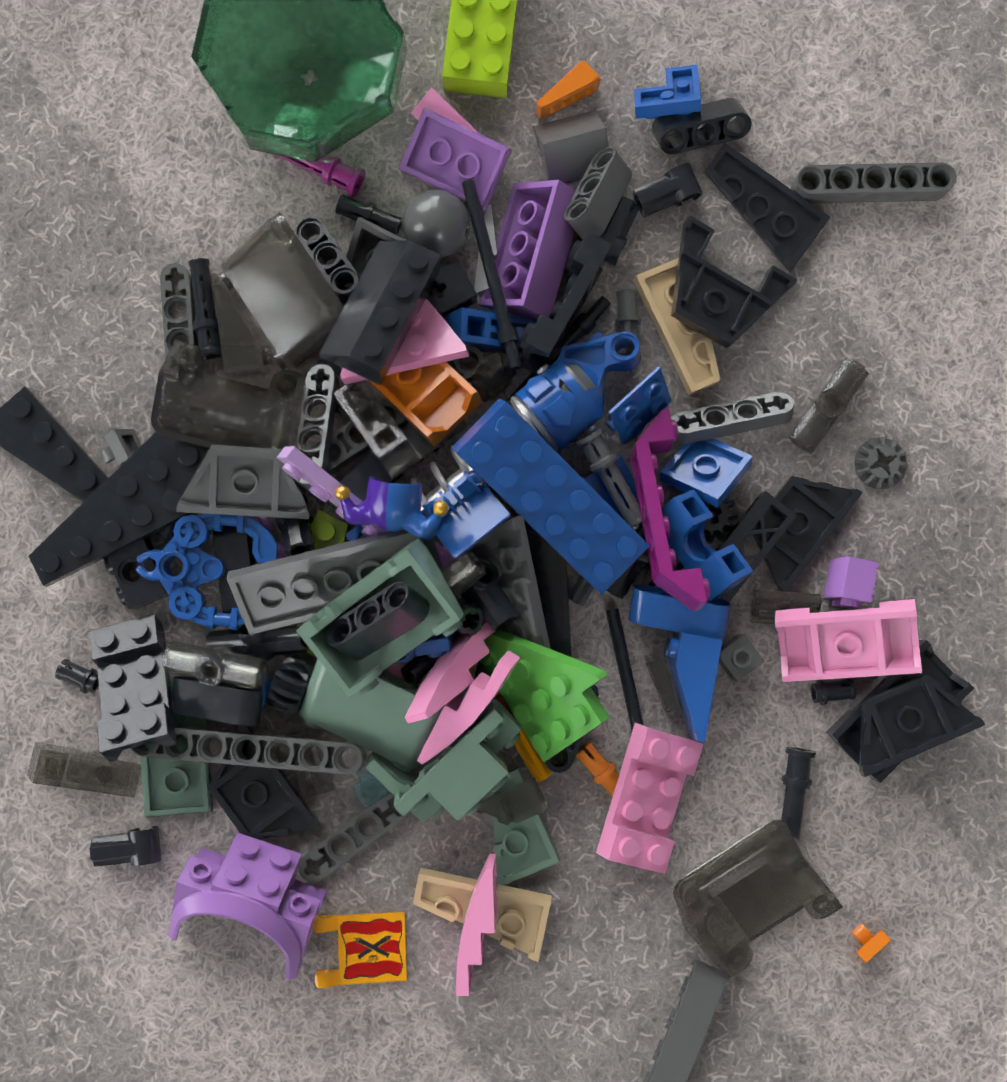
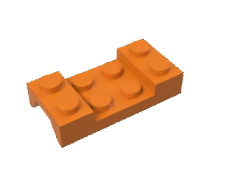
M447 362L386 375L381 385L365 380L387 399L433 447L482 403L477 390Z

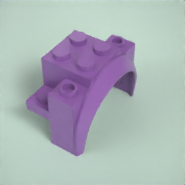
M237 832L226 856L204 848L200 849L196 857L190 856L176 883L168 936L176 941L181 923L192 916L216 915L240 921L264 933L279 946L286 958V978L296 979L306 956L314 925L327 890L296 880L302 854Z

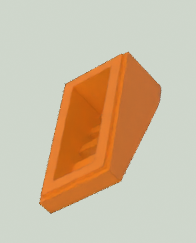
M585 60L579 62L537 101L536 116L539 119L546 118L595 93L599 89L600 76Z

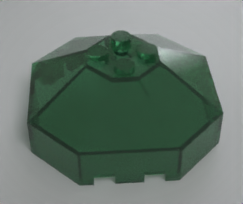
M204 0L191 57L200 74L251 150L316 163L394 113L407 46L403 29L397 21L393 20L383 0ZM308 70H313L314 76L318 77V80L311 81L310 85H305V80L300 78L301 75L307 74Z

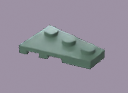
M520 767L508 772L506 782L496 792L489 791L491 818L495 835L494 847L499 873L498 884L507 885L559 863L561 860Z

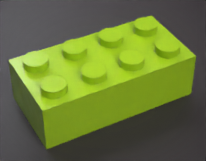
M451 0L442 73L444 92L507 98L518 0Z

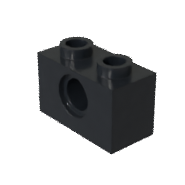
M149 536L104 558L106 569L110 575H115L119 585L116 588L117 596L124 606L127 605L128 609L137 610L169 596L160 581H151L142 576L137 581H133L130 577V570L135 564L143 566L149 572L156 568V561L151 558L143 563L137 562V556L145 551L155 550Z

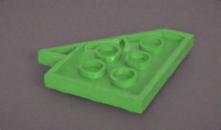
M503 630L494 632L484 639L490 653L479 661L490 677L497 663L508 650L520 657L499 693L504 698L516 721L524 730L543 763L610 718L591 688L608 675L605 670Z

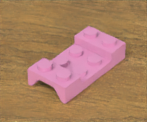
M915 599L879 602L880 608L810 613V608L776 610L775 628L778 632L781 654L782 681L794 682L922 673Z
M638 723L634 724L597 847V854L609 861L663 874L666 873L675 843L668 836L686 775H695L703 743Z

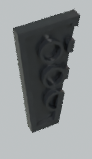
M726 143L723 144L705 169L704 173L789 272L793 270L830 219L829 215Z
M24 386L0 408V447L84 502L109 478L27 387Z

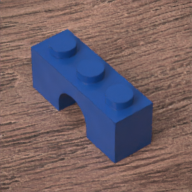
M694 489L672 498L662 508L663 517L667 516L670 524V536L667 537L668 545L671 549H674L675 555L685 569L701 568L702 577L708 580L710 587V597L707 599L709 602L730 592L753 572L734 544L719 551L714 550L708 545L704 536V527L713 515Z

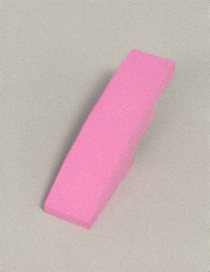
M486 619L482 621L479 632L473 636L460 634L453 641L451 651H447L446 654L439 657L420 685L405 716L408 723L428 719L471 685L474 679L468 669L490 653L484 639L495 632Z
M508 650L497 663L491 677L481 672L471 683L464 698L457 695L444 706L417 759L418 762L424 764L447 748L473 724L505 684L520 659L518 655Z
M489 854L476 881L466 913L457 958L456 996L470 995L473 981V965H482L485 933H495L498 919L496 854Z

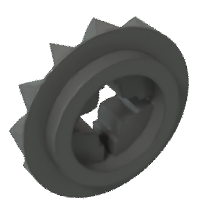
M886 437L870 439L863 443L856 453L854 461L856 473L860 480L869 487L875 489L893 487L904 478L905 471L909 465L906 461V451L902 450L898 445V441H892ZM877 454H880L882 458L893 456L894 459L886 465L887 471H884L882 467L870 468V466L874 465V462L878 461Z

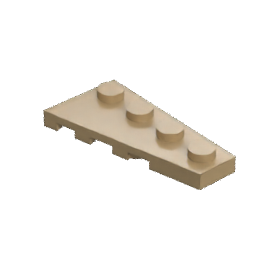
M677 258L636 275L633 282L689 396L717 384L720 381V375L712 340L671 316L679 259Z
M420 868L413 904L450 922L456 920L464 924L477 879ZM497 884L498 919L495 933L485 934L499 940L500 945L510 950L516 948L527 953L528 958L539 963L552 895Z

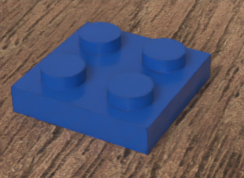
M716 439L683 444L660 471V481L685 493L694 489L702 501L718 508L751 467L753 456Z

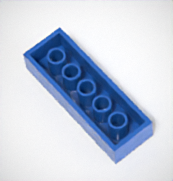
M498 399L451 448L519 515L523 514L524 520L601 595L649 547L626 521L506 401Z

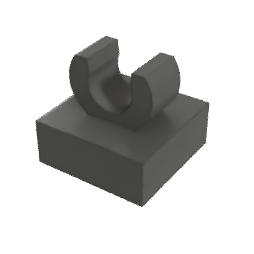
M114 429L105 435L109 446L100 453L106 464L115 460L116 463L118 462L119 465H122L141 446V443L134 429Z

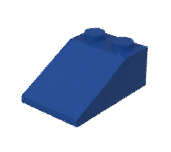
M673 632V637L666 639L664 657L669 658L668 668L688 736L697 741L705 742L723 640L683 632Z

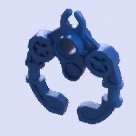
M202 513L196 516L187 515L181 517L175 524L173 530L174 537L162 550H148L137 556L138 563H143L149 558L155 560V570L149 572L143 566H137L136 572L145 579L161 582L170 596L169 608L175 617L183 620L189 619L195 623L207 626L208 629H215L216 626L230 627L231 630H239V626L245 624L239 608H232L230 614L217 613V607L209 606V608L205 606V596L198 588L204 583L220 579L225 573V564L221 559L205 553L201 547L208 542L211 530L222 532L223 526H237L238 533H247L253 538L252 553L258 563H265L278 559L279 545L267 528L249 516ZM178 557L183 562V571L178 576H175L171 572L170 565L173 559Z

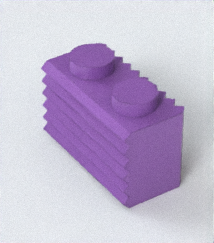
M849 556L830 560L823 598L832 600L831 606L861 609L862 603H869L873 600L871 595L875 592L872 589L876 587L873 582L877 580L875 575L878 573L876 568L879 567V564L874 561Z

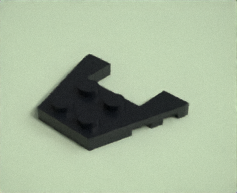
M689 215L682 229L671 316L721 346L728 348L796 284L797 279L772 265L767 269L757 291L743 284L701 258L715 230Z

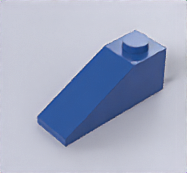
M460 308L444 316L446 323L465 346H474L481 352L505 353L504 347L500 346L497 335L499 326L495 313ZM509 315L512 327L517 329L519 337L517 346L519 349L522 342L521 336L528 323L532 322L535 324L537 320Z

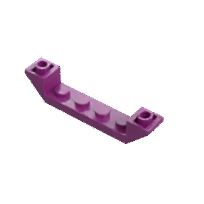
M669 408L660 411L635 443L630 460L645 540L649 545L647 551L653 583L692 611H700L710 597L708 580L702 577L701 568L673 571V569H676V555L674 549H669L667 537L670 536V524L668 517H663L661 505L664 503V493L662 486L657 485L655 473L658 471L655 453L669 452L674 440L678 437L677 423L675 420H671Z

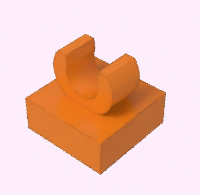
M862 923L851 932L862 944V947L856 951V954L864 964L891 941L882 929L873 936Z

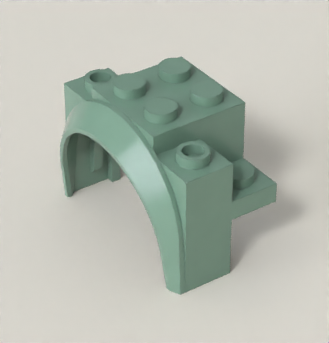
M495 697L479 715L482 720L476 726H469L454 742L430 761L419 772V776L402 771L378 753L372 752L368 756L366 769L395 796L394 808L402 816L410 811L424 824L431 817L433 819L438 818L446 809L459 821L465 814L471 816L482 804L481 799L490 790L496 792L506 782L508 768L505 753L501 749L503 747L509 749L517 742L520 737L521 726L515 717Z

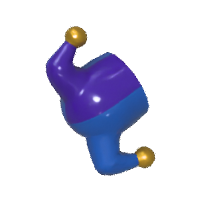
M370 476L366 500L359 505L354 504L350 499L348 487L340 486L335 490V496L341 502L343 515L348 523L354 525H377L381 529L392 532L406 530L426 541L435 535L442 516L446 515L449 508L445 501H437L433 507V514L426 518L421 513V483H388L376 480L375 477Z

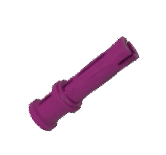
M278 133L272 137L269 143V153L315 173L321 177L324 184L329 186L334 184L343 188L352 197L357 195L365 180L366 171L364 169L358 168L356 170L341 163V158L336 156L328 158Z

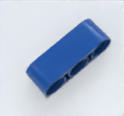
M635 585L633 586L628 619L639 625L720 639L726 635L731 603L724 599L716 598L711 602L707 600L700 611H692L660 587Z

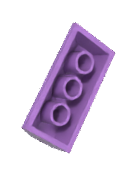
M560 180L513 184L496 243L497 254L494 255L509 314L538 320L541 314L549 317L554 307L575 232L564 218L565 210L575 190ZM489 288L483 290L479 305L494 309Z

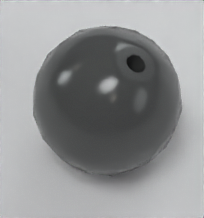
M428 190L418 194L407 205L403 215L402 224L406 240H410L440 254L441 258L455 254L465 244L470 232V219L466 207L457 196L446 190Z

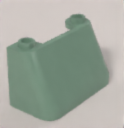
M417 538L324 606L296 631L349 699L358 692L364 696L380 683L377 677L383 670L431 636L443 633L445 637H448L463 625L460 620L464 613L429 549L420 538ZM395 582H404L425 597L430 603L429 613L423 622L362 660L351 659L327 642L328 629L336 619Z
M317 658L299 710L303 723L315 729H326L391 759L393 764L402 770L411 771L412 768H419L421 763L417 759L444 706L428 719L408 723L405 716L420 685H412L411 682H407L405 679L383 670L377 677L380 683L364 696L358 692L348 699Z

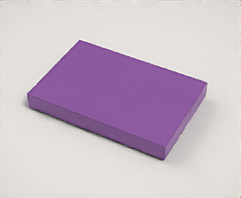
M424 108L399 170L438 189L446 190L463 201H466L462 182L473 179L481 208L486 211L513 149Z

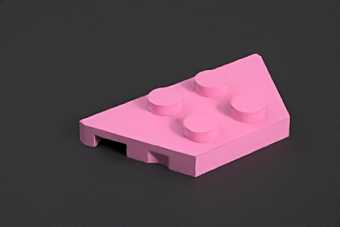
M428 299L424 301L387 375L469 357L465 344ZM345 368L342 369L340 374L341 380L345 385L368 380Z

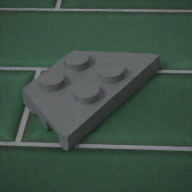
M211 445L176 507V512L295 519H309L310 510L296 480L282 469L285 464L276 458L282 451L281 449Z

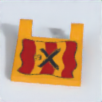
M405 912L318 915L314 925L316 933L338 930L339 969L317 970L315 976L317 988L347 984L407 981Z

